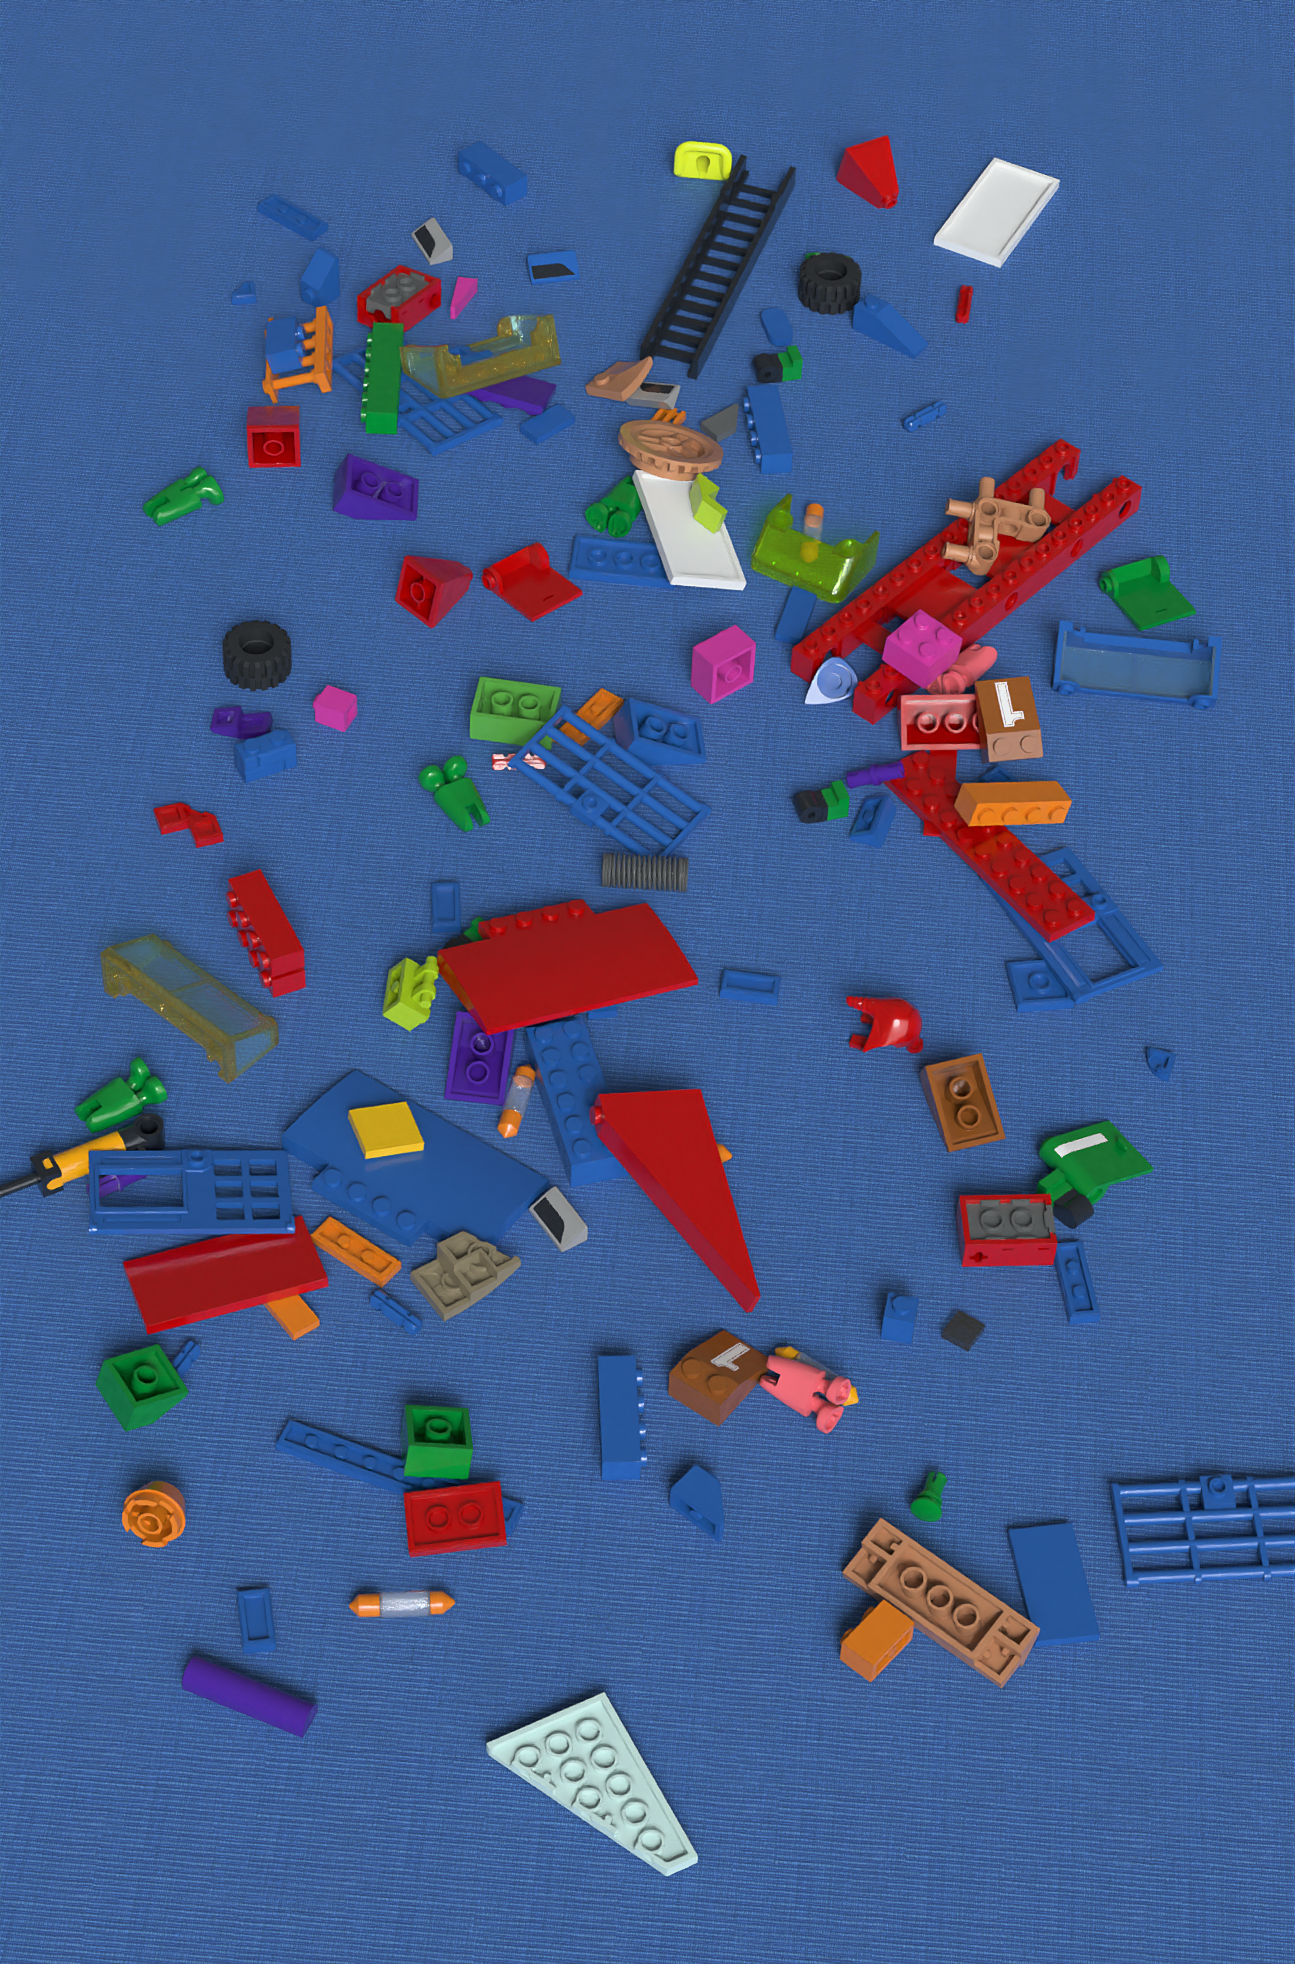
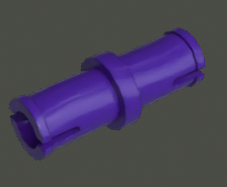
M901 760L880 766L871 764L870 768L847 772V783L850 789L870 784L879 786L884 781L904 778L905 770Z

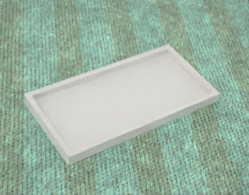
M994 157L936 234L934 245L1000 268L1057 191L1060 180Z
M635 470L632 479L670 584L743 590L747 582L724 522L720 530L713 534L693 517L689 492L695 480H669L654 476L643 470Z

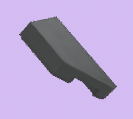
M736 403L704 420L700 424V430L717 443L736 433L739 405Z

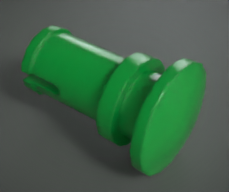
M935 1471L927 1474L923 1491L911 1503L910 1509L912 1514L922 1521L935 1522L942 1516L941 1495L947 1483V1478L941 1472L937 1473L935 1481H933Z

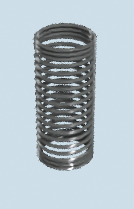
M604 852L602 888H610L611 884L615 888L617 884L619 889L621 885L625 889L628 882V889H631L633 880V889L635 890L638 880L639 890L642 888L643 881L644 891L647 888L648 882L649 891L652 889V883L653 890H657L658 883L659 891L662 890L663 884L664 892L667 890V885L669 892L672 891V886L674 892L677 891V886L679 893L687 892L689 857L679 856L676 870V857L674 856L671 870L670 855L668 856L666 869L665 855L663 856L661 868L660 855L658 856L656 867L655 855L652 858V866L651 855H648L646 866L645 854H643L641 865L640 854L637 856L636 864V855H632L631 863V855L628 853L625 871L626 856L623 853L620 871V853H617L616 870L615 853Z

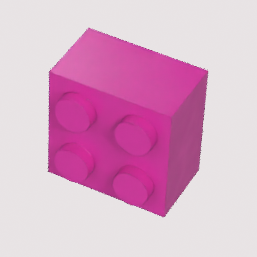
M920 609L887 637L882 660L925 689L957 661L963 638Z
M737 625L722 630L706 641L698 643L693 647L691 687L706 701L713 704L752 683L756 643Z

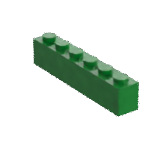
M373 322V332H368L361 407V423H366V433L397 434L404 324Z

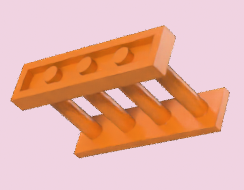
M326 305L316 307V318L313 319V322L299 324L304 325L306 333L315 332L312 338L303 340L305 350L315 348V352H312V355L303 357L302 367L314 365V369H311V372L279 379V373H272L266 359V377L262 380L265 394L270 395L273 404L278 403L279 389L314 382V384L319 385L322 393L332 391L334 324ZM273 317L268 318V322L274 320Z

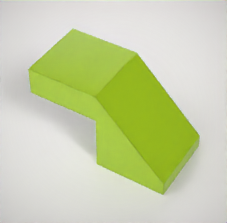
M699 473L689 492L693 517L697 522L715 534L720 530L728 510L715 501L720 488Z

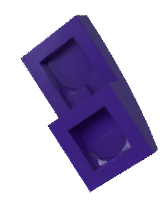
M241 706L215 708L210 729L213 733L238 739L255 738L271 732L273 718L270 712L244 714Z

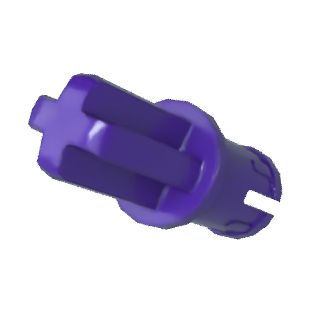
M106 1175L99 1178V1199L115 1191L122 1192L124 1187L147 1178V1175ZM89 1183L86 1185V1192H87L88 1196H89Z

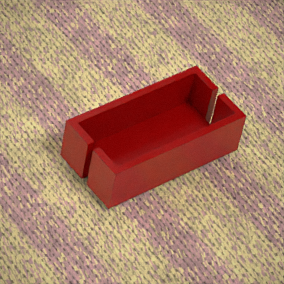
M261 869L228 879L229 891L225 892L226 901L230 908V911H227L228 922L232 928L236 927L241 947H246L249 951L248 958L251 966L258 968L262 987L264 989L268 988L273 998L306 988L305 970L303 968L305 967L304 949Z

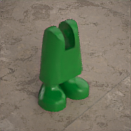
M197 466L190 471L189 476L183 480L181 478L175 480L151 497L143 505V512L148 517L153 518L154 523L161 527L202 508L200 500L202 498H206L212 505L217 506L224 502V496L216 480L211 475L207 476L204 468Z
M628 475L624 477L599 503H592L586 509V520L596 531L601 533L608 527L609 534L616 538L624 537L630 532L632 522L636 520L643 508L636 487L633 486L632 477Z
M457 755L445 763L443 772L437 765L426 767L420 773L418 781L422 788L434 793L435 803L458 828L466 833L473 830L470 813L481 827L490 823V817L472 779L464 778L468 769L466 760L462 756Z
M140 1057L131 1060L129 1064L130 1077L125 1082L121 1077H115L75 1108V1114L81 1121H86L85 1126L91 1133L103 1131L143 1113L142 1107L146 1105L160 1104L168 1100L163 1084L156 1076L153 1075L151 1077L146 1064Z

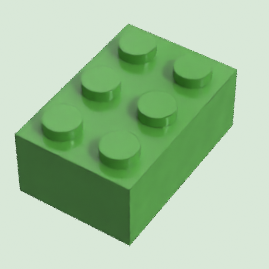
M480 676L470 713V738L525 746L561 708V688ZM546 735L539 744L551 750L554 740Z

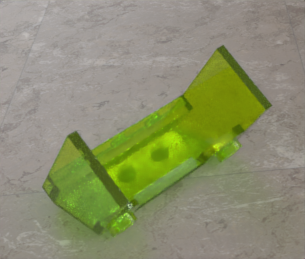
M787 494L767 515L751 554V568L791 587L794 585L817 595V598L826 602L840 603L844 601L875 566L880 532L875 530L864 544L854 539H845L833 547L791 529L793 526V516L790 514L792 495Z

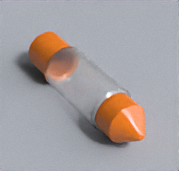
M815 503L807 506L802 526L800 557L807 563L818 559L822 543L824 508Z
M530 1064L518 1067L511 1079L497 1126L498 1132L504 1138L516 1136L521 1121L524 1119L536 1073Z
M381 1591L380 1593L358 1594L349 1604V1608L358 1617H425L434 1614H444L455 1604V1600L443 1591Z

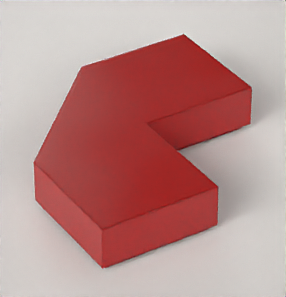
M181 802L153 809L154 818L161 835L189 829L196 848L224 842L223 833L216 816L208 812L200 813Z

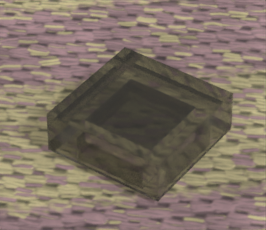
M958 1310L942 1331V1338L969 1352L984 1332L985 1324Z

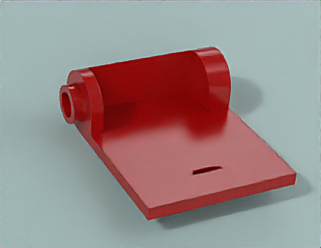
M534 542L483 570L482 583L485 588L491 590L531 622L583 595L581 589L550 567L548 553L539 542Z

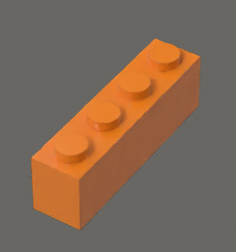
M1057 781L962 783L954 807L968 826L1064 823L1072 800Z

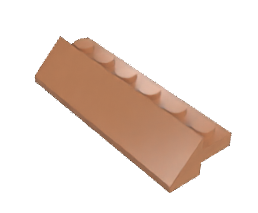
M880 1518L861 1542L862 1548L843 1570V1577L878 1602H881L883 1599L914 1621L916 1629L1002 1689L1019 1666H1023L1040 1632V1628Z

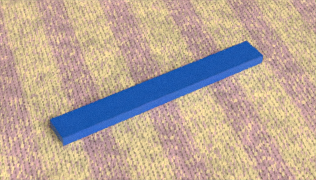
M291 1419L288 1420L275 1443L276 1450L401 1496L406 1492L469 1485L456 1479L404 1476L401 1459ZM502 1496L506 1534L512 1536L524 1512V1504Z

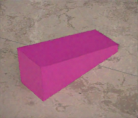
M457 278L450 307L451 319H456L477 293L478 279Z

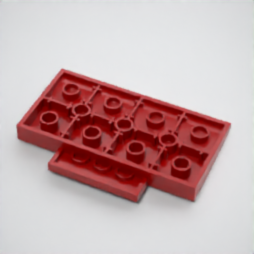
M583 899L527 912H519L505 917L493 918L478 923V933L484 940L438 950L437 966L439 967L440 975L486 1036L698 985V977L665 925L647 903L595 914Z

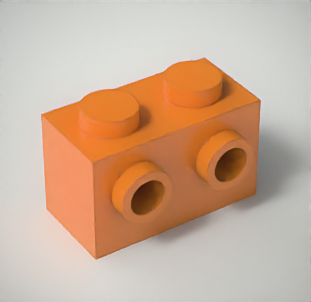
M883 1599L876 1608L870 1607L864 1613L861 1623L855 1629L850 1628L845 1632L840 1640V1645H842L840 1660L871 1683L912 1640L915 1622Z

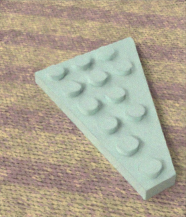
M605 1692L486 1743V1751L493 1759L665 1876L674 1874L698 1862L697 1853Z

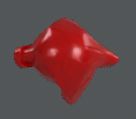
M890 996L884 998L846 997V1004L863 1012L860 1021L873 1025L868 1036L853 1034L849 1042L850 1047L859 1049L864 1054L871 1049L893 1045L896 1048L906 1047L910 1053H919L923 1050V1040L920 1038L922 1017L919 1010L908 1000Z

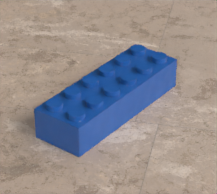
M578 1018L526 1028L525 1051L529 1063L536 1073L535 1082L570 1187L629 1176L626 1169L599 1139L595 1125H592L590 1122V1107L594 1105L598 1094H609L584 1019Z

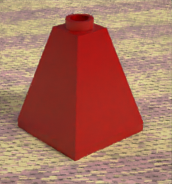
M887 135L846 148L836 177L840 184L878 209L894 207L898 202L897 197L899 194L890 140Z
M407 555L403 560L395 601L429 628H433L469 590L473 572L458 561Z

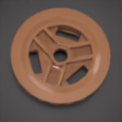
M656 420L630 421L621 426L618 436L619 444L630 453L629 459L632 464L649 474L669 480L693 481L697 474L701 473L703 475V472L719 468L724 454L721 446L710 437L693 429L669 422Z

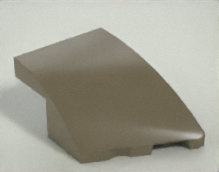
M462 1231L438 1243L437 1259L412 1271L410 1280L445 1322L469 1308L498 1287L521 1266V1260L515 1255L511 1258L497 1251L496 1246L488 1242L479 1241L475 1236Z

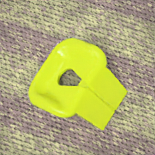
M687 141L681 143L675 150L674 175L677 177L727 181L731 175L732 155L730 150L722 144Z

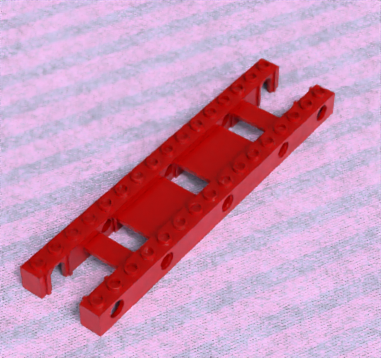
M1060 438L994 490V498L1029 505L1030 490L1033 488L1043 489L1045 491L1044 509L1049 514L1051 523L1057 526L1045 537L1042 536L1037 542L1021 541L1013 536L998 533L997 540L1000 541L998 556L989 572L985 574L991 580L977 590L950 573L951 570L955 571L964 563L942 558V550L946 542L967 546L969 522L967 519L959 517L792 648L790 671L811 684L816 671L823 664L824 657L829 650L832 653V657L840 656L844 659L864 643L883 655L886 639L892 632L882 627L884 623L888 624L897 616L907 621L920 609L963 638L959 651L961 653L1137 512L1142 487L1121 475L1118 478H1113L1112 483L1100 493L1093 494L1092 499L1077 511L1073 510L1052 496L1055 494L1057 476L1061 468L1065 470V480L1068 481L1075 478L1078 472L1081 450ZM1122 506H1125L1124 510H1123L1122 513L1119 515V511H1120L1121 507H1122ZM882 663L880 668L865 681L858 682V686L854 691L852 712L874 725L897 706L898 696L911 695L920 686L886 663L884 665ZM893 691L892 698L885 704L888 695Z

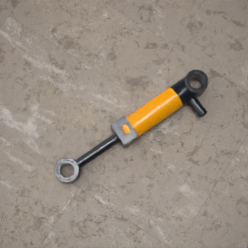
M142 1114L137 1117L133 1125L55 1155H52L50 1150L32 1156L30 1157L32 1173L0 1185V1198L36 1184L44 1198L63 1191L64 1183L89 1174V1151H162L165 1147L163 1120L156 1114Z

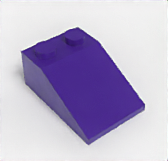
M348 453L335 472L333 511L354 519L415 521L418 512L419 480Z
M457 1011L444 1099L504 1106L514 1056L517 1028L486 1036L470 1013Z

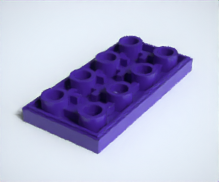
M479 363L453 369L445 380L444 388L450 389L458 395L468 394L475 396L480 401H493L500 403L505 408H518L530 415H541L555 395L557 385Z

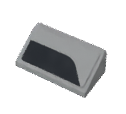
M434 217L411 233L412 239L429 265L453 260L452 244Z
M643 381L637 390L625 401L630 406L673 410L681 386Z
M556 1186L548 1190L529 1208V1212L561 1253L587 1240V1225Z

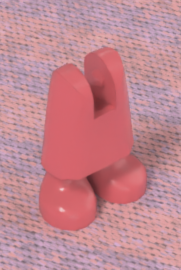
M972 644L959 653L957 661L928 685L926 690L932 695L963 694L966 687L972 686L974 681H977L993 666L997 659L996 649L989 646L981 647L978 644Z
M770 1355L767 1359L766 1367L780 1374V1377L777 1379L762 1375L759 1385L785 1405L805 1417H808L812 1411L817 1414V1429L825 1434L831 1432L843 1414L844 1408L840 1404L845 1403L849 1397L851 1390L850 1380L843 1376H838L830 1381L825 1379L826 1371L796 1360ZM815 1392L824 1394L829 1401L819 1398V1395Z

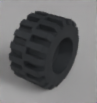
M835 252L819 253V255L814 254L810 256V259H806L800 267L799 300L803 302L805 307H809L810 311H817L822 315L843 314L845 311L852 310L860 297L862 271L859 269L860 266L852 258H847L843 254H835Z
M253 620V622L249 623L245 621L240 626L235 625L232 627V631H228L225 634V639L222 642L224 671L227 679H230L233 685L239 684V688L244 690L249 688L250 691H256V689L265 691L269 687L275 688L278 686V683L286 681V676L290 675L292 668L291 640L287 636V632L284 629H280L279 625L276 623L272 625L270 621L265 620L263 622Z

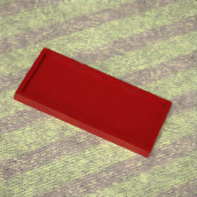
M302 1215L294 1217L295 1234H229L123 1262L124 1273L147 1335L328 1287V1277Z

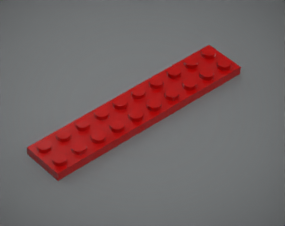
M924 749L901 759L905 770L904 778L883 782L923 822L925 819L940 834L939 837L1049 943L1095 920V911L1004 825L968 826L954 807L962 785Z

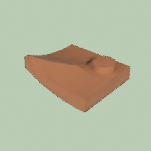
M648 356L636 362L618 361L603 373L596 375L594 380L585 385L587 394L624 402L646 378L653 365L652 358Z

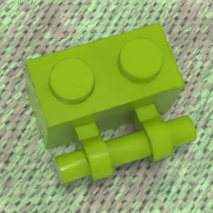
M428 956L426 963L422 966L406 957L389 970L382 1012L384 1017L408 1031L427 1021L431 1012L429 1008L436 996L434 982L439 974L436 957Z

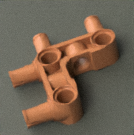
M983 477L979 481V492L976 500L963 502L948 498L945 505V515L967 519L969 522L967 546L946 542L943 546L942 558L962 562L973 574L985 575L989 572L998 556L1000 541L997 540L998 533L1013 536L1021 541H1039L1051 522L1049 514L1044 509L1045 491L1043 489H1031L1029 492V505L994 498L995 480L991 477Z

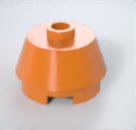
M149 1482L126 1498L122 1513L123 1526L127 1533L131 1529L135 1535L142 1538L141 1544L149 1547H164L168 1541L176 1539L184 1531L185 1499L175 1486L167 1482Z

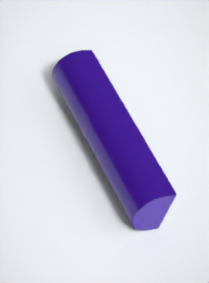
M196 1655L188 1663L183 1675L182 1689L301 1738L306 1734L318 1712L317 1704Z

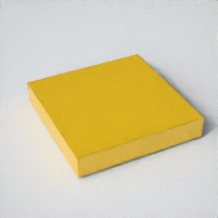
M407 1102L349 1110L348 1119L365 1159L424 1149L423 1138Z

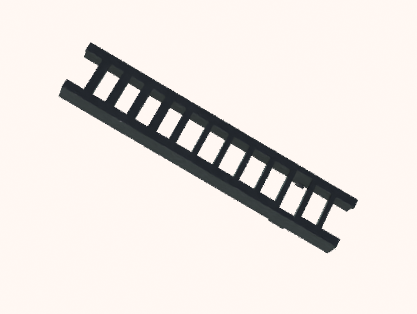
M741 154L640 346V360L650 356L653 361L655 356L691 364L687 378L698 379L795 187L796 167L790 166L781 186L775 192L745 184L749 177V171L746 170L747 156ZM740 192L769 198L771 203L770 206L740 199L738 196ZM732 205L765 213L766 215L763 220L727 212V210ZM727 220L759 229L756 235L726 228L723 225ZM718 235L750 242L751 244L748 249L716 242L715 240ZM712 249L744 258L741 264L710 257L708 254ZM705 264L734 271L736 274L732 279L703 272L700 269ZM695 279L727 286L728 289L724 294L692 285ZM687 295L719 302L720 305L717 308L685 300ZM679 310H682L698 315L711 317L713 319L711 323L677 315V313L679 312ZM671 325L702 332L705 335L703 338L669 329ZM663 340L697 348V350L695 353H691L663 346L661 344Z

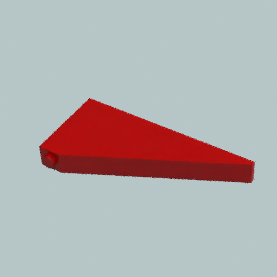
M701 1089L598 1094L594 1105L590 1107L589 1118L591 1124L595 1125L599 1139L746 1313L752 1312L761 1295Z

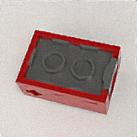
M403 265L397 266L357 295V322L367 325L372 329L373 322L404 324L405 333L441 306V279Z
M1051 1195L959 1196L956 1225L962 1267L1053 1265L1057 1248V1237L1055 1234Z

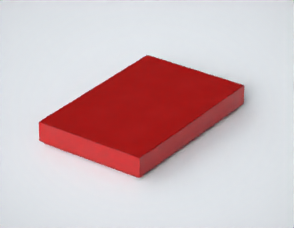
M500 1481L403 1493L410 1558L507 1545Z

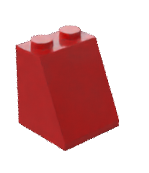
M300 406L248 407L246 429L249 468L301 467Z

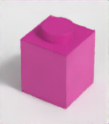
M327 685L321 694L316 695L313 702L315 722L345 732L357 716V695Z

